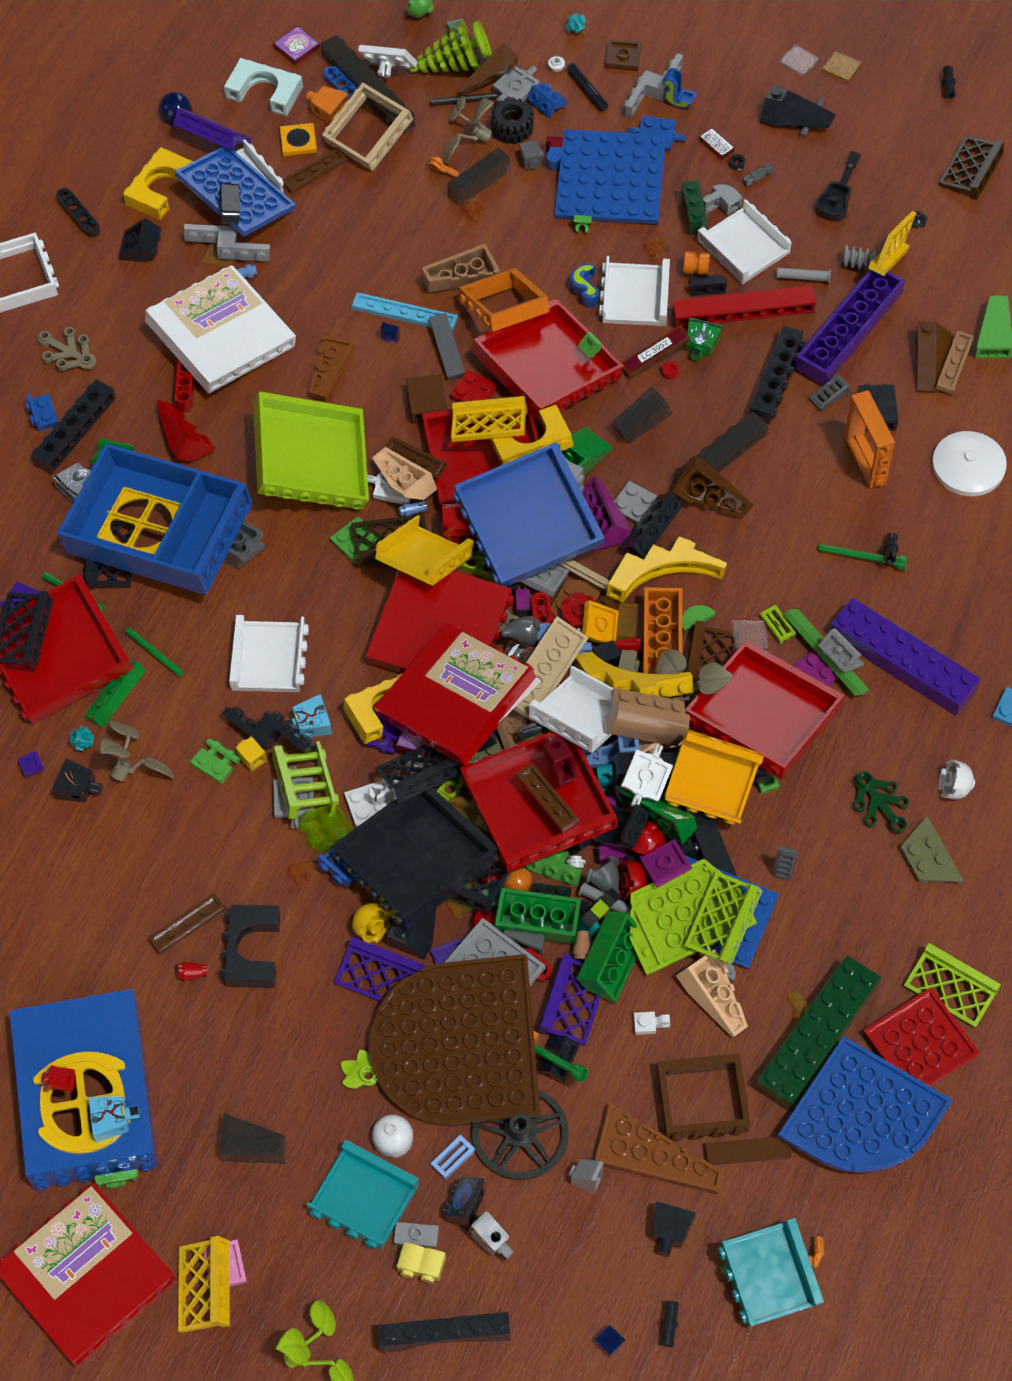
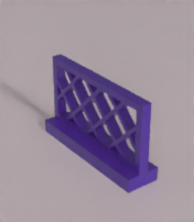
M182 108L177 110L173 125L228 149H234L235 144L243 143L244 139L248 143L252 141L251 137L196 113H191Z
M352 937L334 984L382 1002L384 998L379 996L377 989L388 985L391 991V983L403 980V978L413 975L427 966ZM352 952L359 954L363 962L351 966L349 959ZM372 961L379 962L381 969L370 973L367 963ZM364 965L368 975L357 979L353 969ZM391 968L397 969L400 976L388 980L385 971ZM349 971L352 972L355 979L349 983L340 981L342 975ZM383 972L386 982L375 986L372 976ZM370 978L373 988L366 991L362 990L358 982Z
M564 953L560 960L537 1033L568 1036L576 1044L585 1047L601 997L595 994L596 999L590 1003L587 1002L584 993L588 992V990L584 989L581 991L577 983V977L574 978L571 972L572 965L582 968L584 963L572 959L571 955ZM573 983L578 992L569 996L565 987ZM580 995L584 1005L576 1009L571 999ZM567 1001L572 1011L563 1014L559 1006ZM587 1008L590 1018L582 1021L578 1011ZM574 1014L578 1024L569 1027L565 1017ZM562 1020L566 1029L561 1032L552 1029L554 1022ZM581 1026L584 1032L583 1040L575 1037L572 1030Z

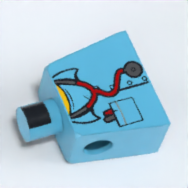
M321 694L294 706V718L285 720L296 725L301 734L309 737L332 734L331 724Z
M89 1097L92 1131L96 1143L128 1132V1120L140 1118L139 1106L126 1107L124 1097Z

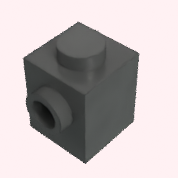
M532 140L520 143V156L524 169L541 167V159H544L543 150L539 149L537 141Z

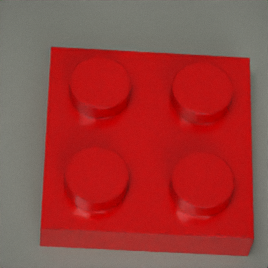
M467 370L450 393V399L457 403L489 400L498 390L499 384Z

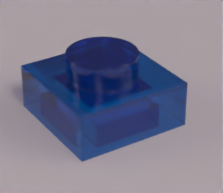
M383 322L380 327L381 338L398 343L400 339L399 327Z
M609 1325L594 1342L611 1357L625 1343V1339Z

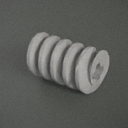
M846 244L842 263L844 262L845 267H848L851 263V268L853 269L858 264L859 270L865 266V271H868L871 261L877 256L876 250L869 254V249L867 248L862 253V247L858 251L855 250V246L849 250Z

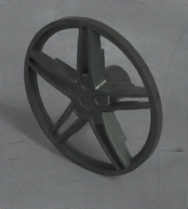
M539 1090V1097L556 1111L554 1114L543 1115L533 1119H529L525 1114H516L511 1120L486 1122L504 1126V1130L480 1123H473L472 1137L476 1153L483 1164L492 1172L512 1180H529L547 1173L562 1158L568 1143L567 1119L560 1105L545 1092ZM557 1118L560 1119L557 1122H554L552 1124L550 1123L538 1129L535 1126ZM561 1124V1144L555 1156L550 1159L535 1135ZM479 1127L506 1136L493 1162L486 1156L481 1147ZM531 1144H533L536 1147V1149L545 1159L547 1164L544 1165V1163L538 1158V1156L530 1149L529 1146ZM508 1145H511L513 1147L502 1164L497 1166ZM520 1146H523L541 1166L529 1172H511L502 1169Z

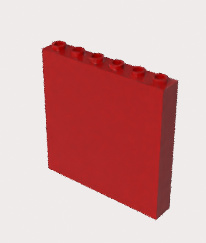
M399 570L366 654L367 663L402 674L446 622L452 626L457 625L463 632H470L478 640H485L491 647L495 648V640H499L501 636V624H505L507 620L508 606L511 607L514 601L512 588L456 571H452L432 586Z

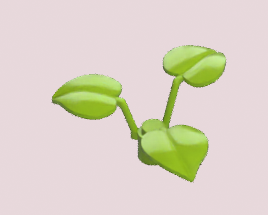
M321 1300L315 1301L311 1305L310 1316L313 1324L319 1328L317 1333L304 1342L301 1332L296 1328H291L283 1334L276 1349L284 1353L285 1363L290 1368L298 1365H303L304 1367L308 1365H330L329 1375L332 1381H354L351 1368L342 1359L336 1360V1362L332 1360L308 1361L311 1353L307 1345L320 1336L322 1332L326 1336H331L336 1328L335 1317L329 1306Z

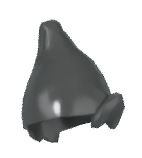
M533 616L518 618L501 631V636L532 647L535 645L538 631L541 629L539 625L540 620L535 619Z
M609 856V858L605 859L607 863L595 870L589 868L586 871V882H591L606 893L613 888L619 894L620 877L616 865L619 863L618 858Z

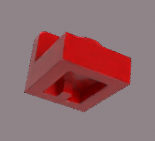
M50 1066L46 1072H43L41 1077V1084L44 1085L43 1092H48L50 1089L72 1092L74 1090L75 1069Z

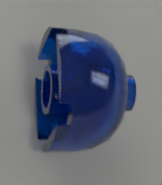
M170 92L163 96L159 103V114L165 124L176 126L173 123L178 108L193 113L188 97L180 92Z

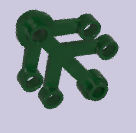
M867 771L858 773L854 780L856 787L859 788L857 800L853 805L854 811L861 813L865 810L864 798L866 791L871 796L869 812L864 821L865 826L868 828L875 827L877 822L876 812L877 807H879L890 821V828L894 833L902 834L905 832L907 821L903 817H896L887 805V803L896 804L899 809H906L909 805V799L906 796L888 795L897 792V783L874 779L872 774ZM888 786H893L895 789L891 790ZM875 787L885 789L888 794L879 793ZM900 801H905L906 804L902 805ZM861 804L863 807L858 808L856 805ZM872 819L874 823H869L867 820ZM900 825L901 829H898L895 826Z

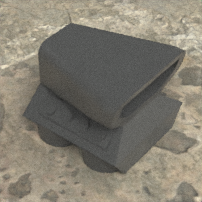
M243 522L224 563L239 569L261 552L266 545L260 541L264 536L260 529Z

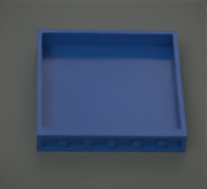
M557 442L454 485L455 492L453 497L456 503H460L462 506L460 511L463 518L468 519L470 523L468 527L472 536L476 535L478 541H476L479 551H483L486 556L484 557L486 566L492 568V578L495 584L507 587L604 545L605 538Z

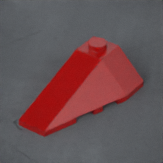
M161 400L156 402L169 448L174 453L176 459L192 462L215 451L216 448L205 434L200 435L196 431L198 427L186 421V416L172 403Z

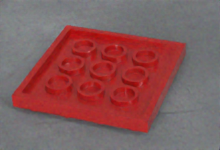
M932 987L863 1030V1033L882 1059L930 1087L980 1056L978 1049Z

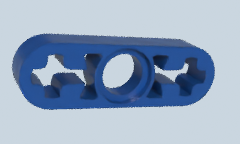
M328 66L324 69L325 81L333 89L348 93V98L350 99L358 88L337 67ZM340 82H344L346 85L338 86L337 84Z

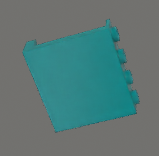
M345 1140L341 1146V1154L313 1201L307 1203L309 1214L315 1219L320 1220L322 1218L328 1221L327 1224L336 1230L339 1228L345 1230L346 1234L355 1240L359 1238L365 1241L364 1244L375 1250L378 1248L382 1250L396 1227V1222H399L420 1185L419 1178Z
M795 1218L719 1243L718 1253L721 1260H725L727 1266L725 1274L728 1281H732L734 1287L732 1295L735 1302H739L741 1311H739L740 1319L743 1324L746 1323L747 1328L824 1302Z

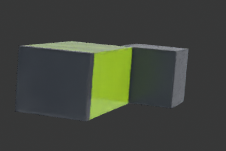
M611 888L581 920L591 928L621 896Z

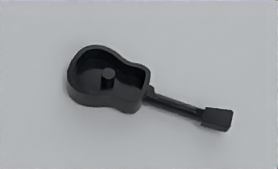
M850 152L847 168L841 181L830 182L827 185L826 191L818 197L816 213L819 217L833 222L841 221L846 217L848 201L851 195V187L846 184L853 169L856 168L860 160V153Z

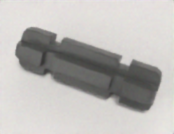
M766 163L763 165V168L760 167L751 172L750 175L744 176L743 183L749 186L773 171L772 165Z

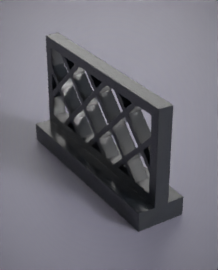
M112 521L110 525L112 534L116 533L120 537L118 541L121 543L125 541L127 543V538H130L134 531V525L122 521ZM122 527H130V531L125 535L121 534L118 530ZM86 558L85 584L89 590H94V587H131L132 573L119 569L112 575L107 570L111 566L105 565L103 567L100 563ZM103 572L109 577L105 581H97L98 576ZM123 573L127 576V581H119L116 577Z
M40 591V594L7 593L0 620V651L5 648L8 654L0 658V664L27 665L29 668L37 669L54 599L47 591ZM12 598L22 601L14 608L11 607ZM33 599L37 600V604L29 609L27 603ZM25 606L28 611L19 617L16 612ZM14 614L17 619L8 625L6 623L7 618ZM32 615V622L25 626L22 621ZM21 623L24 628L14 634L11 629ZM10 631L13 636L3 642V635ZM27 632L29 634L28 639L21 643L18 638ZM16 640L19 646L10 652L7 646ZM23 649V659H15L14 655Z
M424 744L375 767V770L394 795V800L397 804H400L461 775L460 768L464 766L451 758L444 760L446 755ZM428 753L427 758L418 757V755ZM432 754L441 755L440 759L431 758ZM404 761H411L409 766L401 765ZM415 762L424 763L423 767H414ZM428 764H435L434 766L427 768ZM393 769L392 774L383 773V771ZM398 770L407 771L405 776L396 775ZM411 772H417V774L410 776ZM394 780L401 781L394 785L392 784Z
M493 864L487 871H484L474 879L477 884L476 887L469 889L464 886L449 899L490 914L493 909L492 904L510 877L511 871L507 872L506 868ZM498 872L504 874L501 879L492 880V874ZM489 876V883L479 885L477 879ZM493 887L494 891L490 897L482 894L481 890Z

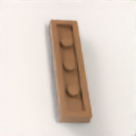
M957 330L935 389L953 395L973 342V335Z

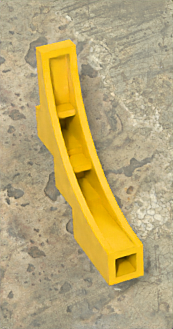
M679 536L671 551L652 545L644 560L626 553L608 583L606 596L624 602L632 591L648 580L678 572L699 573L722 580L727 563L704 552L695 550L696 543Z
M592 651L579 653L574 659L575 668L613 688L664 698L693 693V675L690 672L678 674L632 672L604 662Z

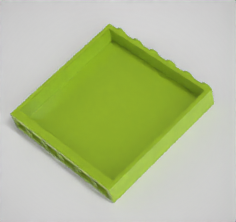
M259 391L253 402L257 494L363 510L369 501L363 409Z

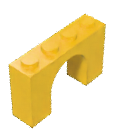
M160 147L153 154L148 164L144 165L140 174L134 178L132 184L125 189L123 194L125 204L155 219L161 220L169 210L168 199L151 191L148 188L154 180L162 177H169L180 181L175 177V171L193 161Z
M557 405L539 411L541 423L546 432L536 442L528 444L519 443L512 436L490 438L491 444L502 465L555 442L558 443L561 451L574 447L572 435ZM497 426L493 431H500L502 428Z
M402 674L344 698L343 710L364 744L382 737L383 725L373 711V706L380 701Z

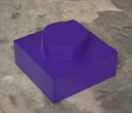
M36 751L18 758L26 777L44 770Z

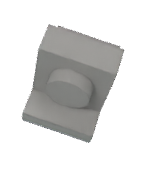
M715 185L712 187V194H708L703 198L706 214L720 207L728 216L741 209L742 196L729 185Z

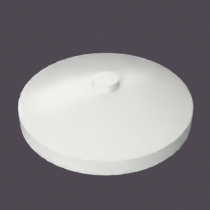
M973 431L956 432L945 437L937 445L932 459V468L937 480L948 490L964 496H979L994 490L1003 480L1007 466L1005 454L998 443L984 434Z

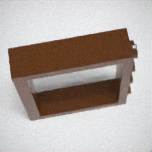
M740 1053L657 1061V1075L666 1137L671 1140L677 1139V1141H681L689 1137L702 1139L709 1135L722 1137L729 1133L740 1135V1133L749 1132L751 1123ZM735 1069L742 1119L672 1126L666 1076Z

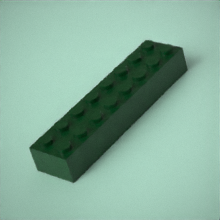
M846 955L758 1078L755 1089L791 1112L879 987L881 976Z

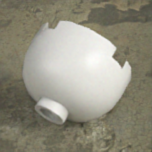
M950 759L945 763L949 764L947 768H942L938 787L939 790L943 789V794H940L942 797L957 800L965 797L974 788L975 779L972 770L967 764Z
M396 1114L386 1115L375 1123L372 1130V1143L376 1151L382 1156L398 1158L406 1154L412 1146L413 1130L410 1123L404 1117Z

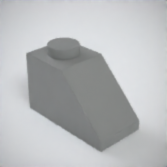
M580 1159L577 1166L573 1165L569 1174L571 1185L595 1194L603 1176V1162Z

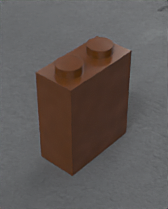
M442 374L406 378L412 424L423 423L422 413L448 409Z

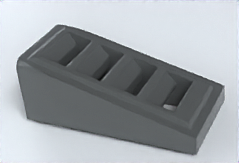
M837 375L811 395L809 400L821 411L849 393L850 386L840 375Z
M782 846L778 847L773 877L788 881L792 880L798 855L797 850Z
M504 930V934L520 947L530 948L540 956H543L544 935Z

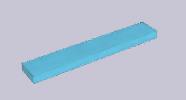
M358 292L352 304V310L430 328L432 327L429 317L446 313ZM446 313L453 333L458 315Z

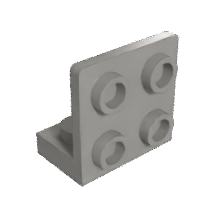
M835 628L831 629L818 645L823 650L824 655L831 658L836 663V667L841 671L847 672L864 665L859 659L861 654Z

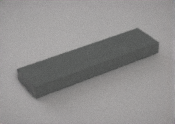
M443 313L429 317L447 379L451 380L462 377L465 372L447 314Z

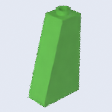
M990 296L975 352V359L1011 358L1012 329L1008 296Z

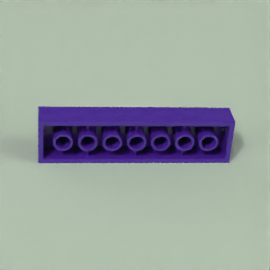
M870 269L797 355L795 369L823 386L828 383L901 296L905 280L889 271L883 276Z
M853 597L831 623L830 631L835 628L861 656L957 716L978 688L981 678Z

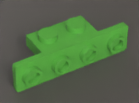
M563 850L523 866L529 871L573 886H578L582 873L581 868L566 864L569 852Z

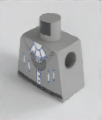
M76 463L53 477L55 487L74 503L76 495L80 493L83 482L88 478L91 467L94 464L85 469L79 463Z
M487 1211L471 1225L467 1232L491 1256L497 1252L506 1261L514 1253L506 1244L510 1238L509 1235ZM491 1238H496L498 1242H493Z

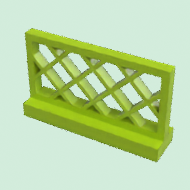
M716 871L685 943V947L732 966L762 890L758 886L745 883ZM722 878L727 881L729 887L718 892L716 884L718 879ZM739 886L747 888L744 896L736 898L733 889ZM731 891L734 900L723 904L720 895ZM718 897L721 906L710 910L708 905L710 899ZM736 903L738 908L737 914L729 917L725 908ZM723 909L726 919L716 923L712 914ZM710 915L713 925L703 929L700 922L703 917ZM728 922L730 926L729 933L721 936L718 926ZM715 928L718 938L708 942L704 932ZM702 934L705 944L698 947L692 945L694 937ZM720 941L722 945L720 954L712 953L709 945Z
M928 943L923 955L904 984L905 988L917 995L931 987H940L943 996L940 999L941 1001L944 1000V1005L949 1012L975 1029L1001 986L998 982ZM928 959L933 962L935 970L924 972L922 967L924 960ZM949 971L952 974L953 980L942 982L939 972ZM936 973L939 983L928 986L925 975ZM922 976L925 986L916 988L910 983L913 978ZM957 982H968L971 990L960 993ZM954 983L957 994L945 996L943 986ZM983 991L990 995L986 1002L978 1003L975 993ZM972 994L975 1004L964 1007L961 996ZM958 997L961 1007L956 1009L950 1008L947 999ZM976 1008L978 1013L976 1020L972 1021L967 1018L965 1010Z

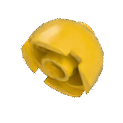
M368 903L360 907L355 912L352 921V927L356 936L367 943L379 942L386 936L391 927L389 918L392 919V914L390 912L386 913L377 903Z

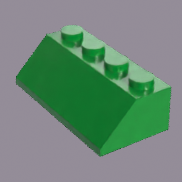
M617 785L615 791L620 807L633 809L631 803L635 794L621 787V785ZM660 797L657 803L650 799L642 798L640 806L649 813L646 822L657 824V829L661 830L665 836L675 839L683 845L687 838L697 829L695 817L690 812H684L678 807L668 804L662 797Z
M501 888L495 928L503 934L504 930L544 935L545 941L574 945L578 930L581 899Z
M607 912L577 977V980L586 990L612 1003L617 1002L638 956L630 940V936L633 937V934L630 933V926L637 929V924L627 912Z

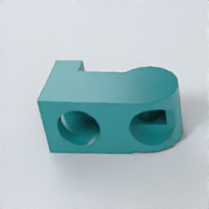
M612 764L596 766L597 780L603 792H616Z

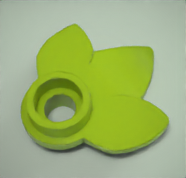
M360 1050L357 1055V1061L348 1060L341 1062L342 1070L347 1076L343 1081V1085L346 1087L357 1089L362 1085L372 1086L377 1082L368 1052ZM371 1074L372 1078L366 1079L365 1076Z

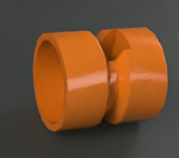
M685 251L683 274L693 275L697 272L698 275L708 276L710 253L700 252L697 255L696 252Z

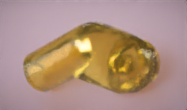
M792 991L789 994V999L796 1009L793 1019L799 1022L805 1014L808 1004L800 993Z

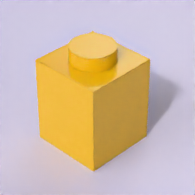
M252 736L247 740H242L236 747L237 755L251 772L267 761L265 751Z

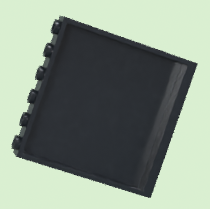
M434 788L400 804L393 800L330 846L333 861L337 865L341 864L349 877L353 876L361 889L365 888L372 900H377L386 913L390 912L398 925L402 924L406 929H409L500 860L498 847Z

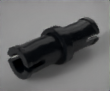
M947 65L942 68L944 78L942 85L945 89V98L953 99L956 96V79L953 76V67Z
M891 533L886 535V543L883 549L885 552L884 561L889 564V559H891V564L896 562V553L899 550L896 533H893V537H891Z
M665 1301L664 1320L661 1321L663 1330L660 1345L673 1348L675 1330L678 1328V1322L676 1321L679 1303Z

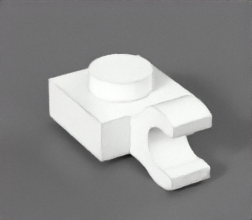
M655 1012L634 1013L636 1035L656 1034V1028L670 1027L669 1015L655 1017Z

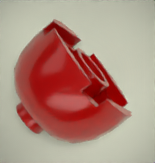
M646 822L635 849H629L646 855L666 844V839L663 832L657 829V824Z
M622 861L619 864L618 871L621 874L619 894L621 899L631 900L632 892L652 883V879L643 864L637 861Z

